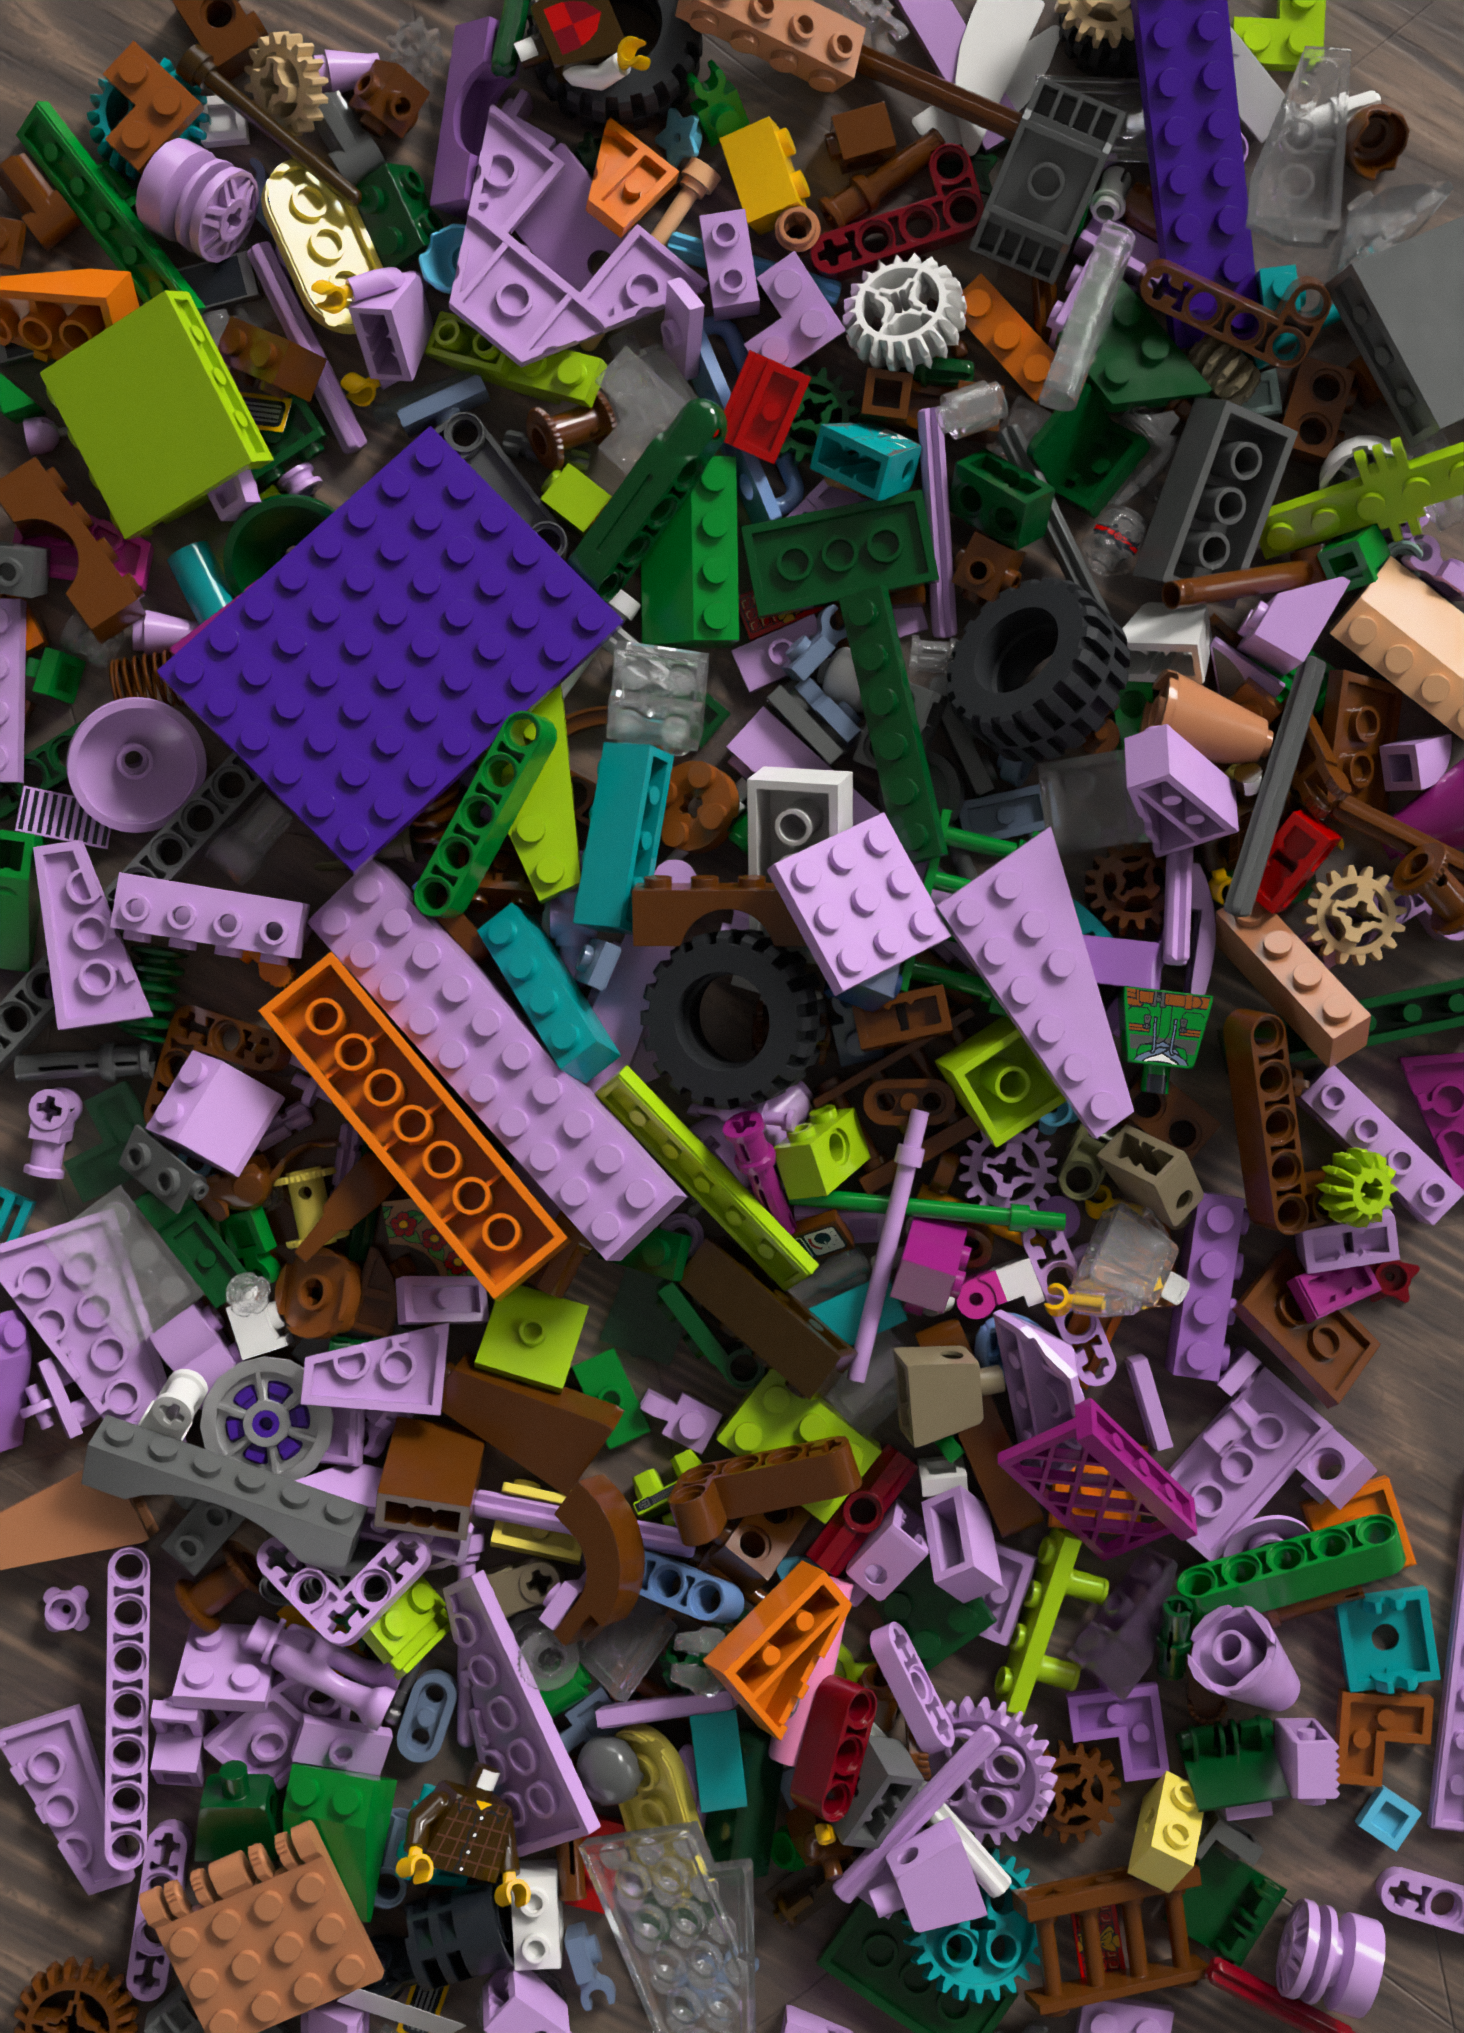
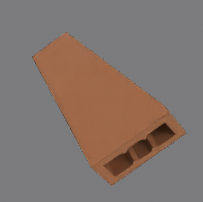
M83 1469L0 1511V1570L139 1544L150 1539L160 1529L143 1496L122 1499L81 1484Z

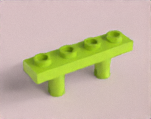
M1052 1527L1049 1537H1044L1038 1550V1562L1040 1564L1035 1579L1030 1581L1023 1602L1025 1609L1020 1623H1016L1009 1644L1011 1651L1006 1666H1002L999 1669L995 1679V1697L1000 1703L1006 1702L1007 1711L1013 1713L1022 1711L1023 1716L1034 1684L1037 1681L1071 1692L1075 1690L1078 1684L1080 1667L1077 1664L1044 1655L1063 1597L1069 1595L1102 1605L1109 1590V1581L1106 1578L1073 1568L1082 1541L1067 1529Z

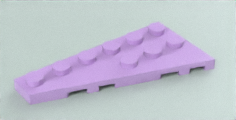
M1050 826L935 907L946 927L1090 1136L1098 1138L1132 1114L1134 1108Z
M113 1208L0 1244L1 1284L103 1419L106 1415L138 1425L152 1400H156L167 1381V1377L159 1352L149 1337L152 1330Z

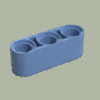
M644 1549V1578L639 1595L699 1620L728 1624L739 1618L744 1608V1597L737 1585L660 1553ZM679 1575L681 1578V1588L674 1595L672 1589L673 1581ZM718 1590L721 1597L720 1605L717 1610L713 1611L711 1600L714 1593Z

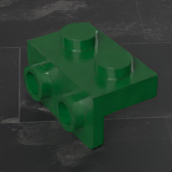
M385 163L355 185L362 194V201L356 207L383 268L394 267L401 271L419 258L420 254L426 252L430 244V235L444 228L441 219L432 210L424 193L425 186L422 178L410 165Z
M292 394L286 397L291 398L292 403L284 431L280 433L259 430L274 461L261 469L251 470L257 486L261 484L264 489L276 484L286 473L284 468L299 459L301 463H305L319 456L325 450L322 443L330 439L305 400Z

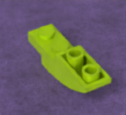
M440 311L424 351L427 356L472 376L480 375L481 379L495 385L560 405L563 400L592 408L608 369V365L602 358L567 349L521 368L458 315Z

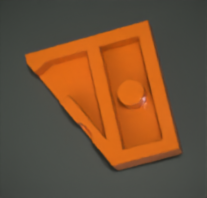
M610 117L605 125L585 211L618 237L622 238L676 183L679 171Z

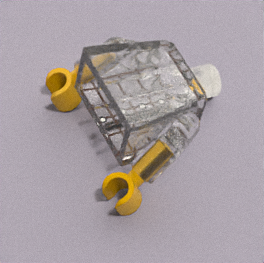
M1100 1184L1094 1197L1104 1202L1096 1204L1090 1200H1085L1087 1214L1091 1218L1099 1219L1070 1286L1077 1291L1074 1295L1069 1294L1063 1285L1059 1283L1051 1284L1047 1288L1048 1293L1051 1295H1061L1064 1299L1058 1305L1045 1303L1046 1311L1054 1317L1066 1315L1070 1308L1073 1309L1075 1314L1095 1317H1117L1135 1315L1138 1311L1156 1305L1160 1297L1174 1305L1180 1304L1189 1290L1190 1282L1171 1271L1179 1252L1177 1244L1169 1239L1168 1232L1151 1209L1123 1197L1112 1199L1110 1189Z

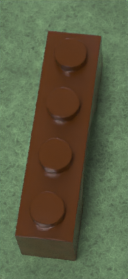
M34 457L0 479V505L24 539L39 536L54 537L69 543L77 550L79 559L78 571L72 585L65 594L101 645L146 616L139 601L145 594L130 572L122 577L113 565L120 559L104 537L96 541L88 529L94 526V523L82 505L76 502L71 506L66 500L63 493L69 489L55 468L52 466L45 470L38 459Z
M651 875L645 876L644 883H637L632 890L633 946H681L689 927L698 918L720 909L742 911L757 919L769 933L774 946H807L774 883H766V876L743 875L737 877L738 883H719L718 876L697 875L690 877L691 883H672L671 876Z

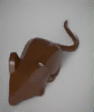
M310 1140L301 1143L289 1150L273 1170L263 1154L251 1156L239 1177L217 1168H212L213 1174L205 1176L207 1180L206 1185L209 1187L207 1195L201 1200H195L194 1198L192 1200L198 1206L205 1209L209 1216L216 1221L226 1220L229 1217V1213L234 1210L255 1209L269 1198L276 1179L280 1177L286 1166L297 1154L312 1147H334L337 1145V1142Z

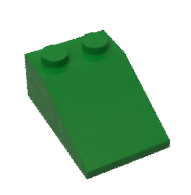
M292 1764L283 1807V1832L287 1831L291 1837L292 1827L308 1820L314 1823L360 1920L371 1922L397 1780L311 1764Z

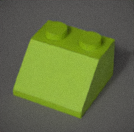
M1008 1015L1007 1017H1000L935 1060L944 1079L953 1090L956 1099L996 1148L1066 1102V1099Z

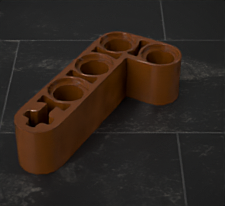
M1160 258L1148 262L1141 270L1139 276L1141 295L1150 306L1282 369L1293 368L1302 362L1331 308V296L1326 287L1319 279L1312 276H1301L1293 280L1287 287L1275 311L1170 260ZM1163 273H1167L1169 284L1182 291L1179 305L1174 304L1177 301L1175 292L1167 288H1161L1158 294L1153 293L1150 279L1152 277L1159 279ZM1188 282V284L1183 289V283ZM1312 289L1320 293L1319 303L1311 311L1303 312L1296 308V299L1303 291ZM1202 292L1210 293L1215 297V302L1209 312L1199 315L1189 309L1190 301L1196 294ZM1247 312L1256 317L1255 326L1250 332L1237 334L1231 330L1232 320L1240 313ZM1282 333H1291L1297 336L1296 346L1287 354H1278L1272 349L1274 340Z
M835 1436L695 1466L682 1473L668 1497V1504L682 1544L692 1547L706 1544L718 1537L727 1520L842 1497L859 1489L862 1485V1478L849 1439L845 1436Z

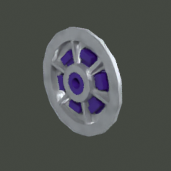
M263 1356L239 1362L217 1378L203 1403L200 1430L206 1450L295 1481L304 1478L316 1469L328 1450L334 1423L332 1408L329 1406L301 1404L304 1374L302 1366L289 1359Z

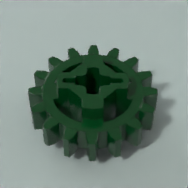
M808 365L803 366L801 373L810 376L811 380L778 455V458L781 459L788 452L793 454V466L795 467L799 466L803 458H808L811 465L821 424H828L829 420L836 414L839 415V423H852L849 421L856 419L860 413V408L848 406V403L855 395L854 391L848 390L842 393L839 388L843 378L838 376L832 382L826 379L827 368L824 367L821 368L817 376H811ZM810 390L819 391L825 394V396L813 393ZM804 410L808 415L820 414L816 424L811 419L800 420ZM797 438L809 442L810 445L801 444L794 439Z

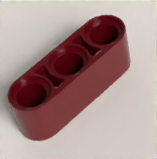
M832 1674L823 1679L815 1694L791 1782L790 1796L795 1805L831 1823L839 1821L846 1815L853 1800L877 1710V1697L872 1690L837 1674Z

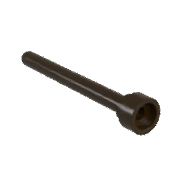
M199 44L193 45L186 51L176 68V74L191 87L197 85L201 89L207 87L346 204L357 206L361 203L362 194L354 185L217 72L218 66L213 63L214 57Z

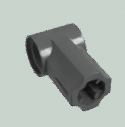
M339 90L330 93L325 92L324 95L328 98V103L319 104L318 107L324 118L321 121H313L328 147L330 151L328 155L338 173L355 186L385 164L386 161L369 132L362 130L354 113L347 106L348 103L342 97Z

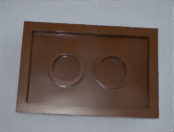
M1329 670L1322 732L1338 762L1336 767L1346 775L1351 789H1353V793L1349 796L1387 814L1390 791H1385L1379 746L1397 741L1403 691L1392 683L1350 671ZM1320 780L1316 785L1326 794L1328 802L1332 805L1336 797L1329 792L1323 780Z
M1284 1247L1274 1253L1232 1308V1311L1329 1409L1342 1401L1381 1344L1345 1307L1308 1324L1286 1283L1306 1273V1270L1300 1260L1287 1247Z

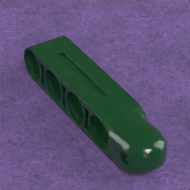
M697 398L689 401L681 408L667 430L658 434L649 443L570 556L567 564L606 603L610 602L625 586L704 473L705 467L725 441L727 419L724 411L716 403L706 398ZM719 430L718 435L713 438L715 432Z

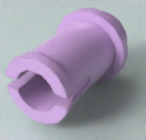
M1243 1398L1237 1404L1232 1401L1229 1404L1231 1409L1207 1432L1202 1434L1205 1441L1221 1457L1250 1429L1256 1431L1258 1429L1256 1424L1262 1419Z

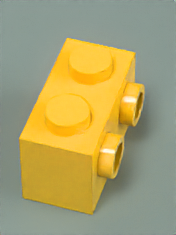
M768 116L719 138L742 208H745L747 223L759 236L775 229L776 220L784 210L795 206L807 208L804 199L810 196L809 187L802 171L794 170L790 156L796 154V149L786 127L780 129L771 117Z

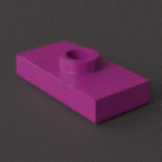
M1369 1265L1311 1274L1306 1272L1286 1282L1308 1324L1382 1290Z

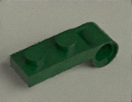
M149 1190L133 1201L216 1309H219L254 1282L196 1207L192 1199L185 1200L180 1213L177 1214Z
M663 1279L656 1285L660 1298L654 1301L670 1323L678 1319L688 1333L682 1339L697 1359L705 1355L711 1364H715L726 1380L735 1388L746 1390L759 1384L764 1377L765 1367L756 1360L753 1370L746 1375L734 1374L730 1369L732 1361L737 1356L749 1355L752 1357V1349L746 1343L737 1341L725 1348L675 1281Z

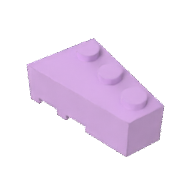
M1168 724L1151 726L1141 733L1124 738L1127 790L1138 816L1142 817L1144 821L1145 833L1147 838L1152 840L1153 852L1156 858L1239 832L1235 782Z

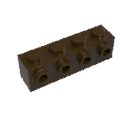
M725 1236L706 1238L686 1265L682 1281H676L686 1290L685 1296L692 1304L700 1309L709 1310L719 1319L718 1326L722 1331L732 1338L741 1339L752 1349V1357L764 1367L774 1368L786 1379L785 1386L802 1399L813 1400L827 1396L858 1355L855 1349L791 1293L784 1291L759 1265Z

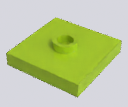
M519 1285L503 1300H495L474 1367L562 1394L589 1306L565 1298L560 1299L545 1292Z

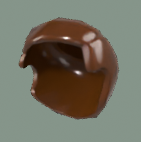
M1373 104L1360 109L1349 119L1342 130L1339 147L1345 164L1355 174L1368 181H1375L1376 175L1381 172L1394 171L1397 167L1399 156L1407 147L1410 129L1404 115L1388 105Z

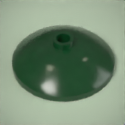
M297 494L271 496L246 509L232 525L223 553L225 576L234 596L237 597L244 589L260 579L288 554L287 549L289 547L298 545L336 510L315 498Z

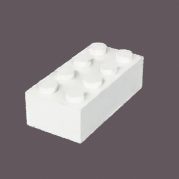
M763 766L747 779L748 875L766 876V883H773L767 869L774 863L853 827V772ZM749 915V929L763 931L764 936L770 937L765 927L757 919ZM808 946L786 947L789 952L799 951L807 960L806 963L817 964Z

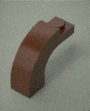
M604 1473L578 1481L554 1513L559 1521L576 1538L586 1562V1582L583 1592L553 1632L564 1646L583 1639L585 1642H589L597 1637L605 1626L627 1618L635 1606L643 1583L645 1556L638 1522L625 1497Z

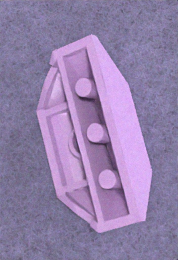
M1001 1309L994 1312L993 1317L1019 1444L1075 1418V1405L1085 1400L1083 1391L1080 1388L1076 1368L1078 1359L1075 1350L1068 1342ZM1073 1437L1057 1444L1056 1447L1081 1450L1082 1446ZM1027 1458L1022 1460V1466L1042 1468L1044 1460ZM1052 1461L1050 1469L1071 1471L1076 1467V1464Z
M367 1464L359 1466L338 1465L295 1480L368 1506L359 1542L376 1541L388 1544L398 1534L407 1532L374 1527L377 1491L383 1472L382 1468ZM471 1522L466 1541L415 1533L423 1538L431 1548L432 1558L426 1571L442 1569L452 1564L455 1566L466 1564L474 1528ZM418 1544L413 1548L404 1545L400 1549L403 1558L397 1567H400L406 1561L412 1565L418 1561L419 1558L415 1554L419 1548Z

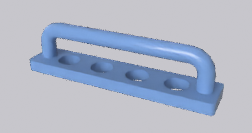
M708 316L703 319L698 377L691 380L699 398H706L716 403L724 411L731 392L707 336L717 334L724 339L738 374L741 372L748 355V350L744 346L745 342L742 334L734 323L729 319L714 321V316ZM725 442L722 443L720 449L723 456H736L737 490L752 524L780 519L782 515L790 513L801 503L804 485L798 468L793 466V456L791 453L788 452L781 459L777 457L776 465L786 486V493L781 497L775 498L758 457Z

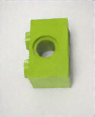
M826 1105L816 1108L809 1113L810 1118L807 1121L797 1125L794 1132H786L787 1137L774 1147L776 1152L775 1160L789 1200L828 1196L871 1158L855 1107L836 1110L835 1105Z

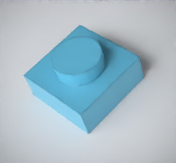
M1382 1785V1787H1376L1354 1821L1359 1827L1397 1852L1422 1813L1418 1808Z

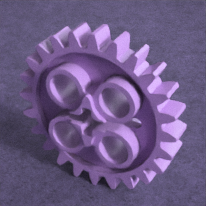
M965 1696L959 1707L952 1700L948 1701L944 1709L953 1726L955 1741L952 1747L929 1755L931 1779L965 1744L960 1737L969 1740L982 1725L986 1724L998 1734L1001 1742L967 1778L962 1786L945 1802L946 1805L968 1830L975 1833V1838L981 1844L987 1834L991 1835L996 1845H1000L1005 1833L1013 1842L1018 1840L1022 1830L1030 1834L1037 1821L1042 1822L1048 1811L1047 1806H1050L1056 1794L1051 1789H1053L1057 1782L1058 1776L1049 1772L1056 1759L1055 1757L1042 1755L1049 1741L1034 1740L1033 1735L1038 1726L1032 1724L1024 1728L1020 1724L1023 1718L1022 1711L1017 1712L1012 1718L1007 1716L1006 1702H1002L995 1711L990 1708L988 1697H983L977 1708H975L969 1696ZM916 1742L917 1751L923 1752ZM1003 1755L1013 1758L1017 1765L1007 1762ZM991 1794L1000 1797L1005 1804L994 1800Z

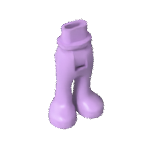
M259 1616L244 1647L262 1654L260 1661L268 1666L272 1665L277 1671L282 1672L286 1679L300 1682L332 1697L353 1710L365 1726L378 1731L402 1678L397 1680L393 1676L396 1671L388 1662L383 1664V1662L363 1657L345 1646L335 1645L325 1639L317 1630L307 1626L291 1624L285 1630L284 1627L287 1620L281 1618L279 1623ZM332 1669H335V1670L341 1672L342 1674H344V1675H346V1676L352 1678L353 1680L357 1681L358 1683H355V1682H353V1681H350V1680H348V1679H346V1678L340 1676L339 1674H337V1673H336L335 1671H333Z

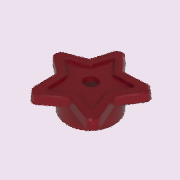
M1401 1260L1369 1264L1382 1289L1369 1296L1372 1302H1377L1387 1296H1393L1404 1303L1409 1302L1408 1288L1411 1284V1279L1420 1271L1418 1265L1404 1263ZM1392 1272L1394 1275L1391 1281L1386 1279V1274Z

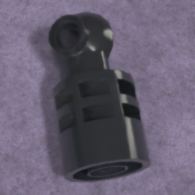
M482 1880L405 1903L403 1910L407 1916L409 1935L397 1937L385 1934L369 1938L385 1971L381 1980L360 1989L395 2001L402 1995L405 1988L419 1984L421 1989L427 1992L515 1966L513 1927L508 1906H499L494 1898L495 1891L499 1886L498 1881L496 1880V1883Z

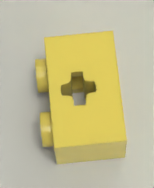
M1166 1771L1143 1797L1127 1872L1168 1893L1194 1867L1204 1812H1198L1189 1781Z

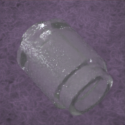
M982 380L942 394L940 396V406L935 407V414L942 433H950L953 439L957 440L997 426L999 419L1008 416V407L999 383L993 381L987 384L986 381Z

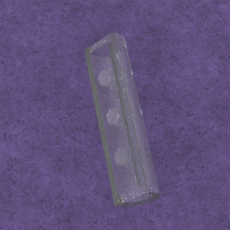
M1108 220L1102 226L1039 395L1040 405L1059 411H1071L1076 408L1136 243L1134 233L1121 224Z

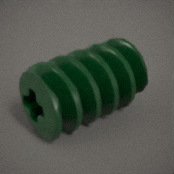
M146 943L145 945L131 946L130 951L141 959L140 963H132L153 1017L116 1022L114 1024L121 1028V1032L165 1043V1038L156 1033L155 1029L170 1027V1021L160 1015V1012L173 1011L175 1004L164 996L165 994H175L180 991V987L169 978L182 976L185 973V969L175 963L174 960L189 958L190 955Z

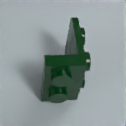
M1079 381L1062 398L1058 408L1044 426L1034 434L1026 453L1031 462L1043 473L1047 484L1055 488V498L1096 519L1151 447L1145 437L1112 421L1091 385Z

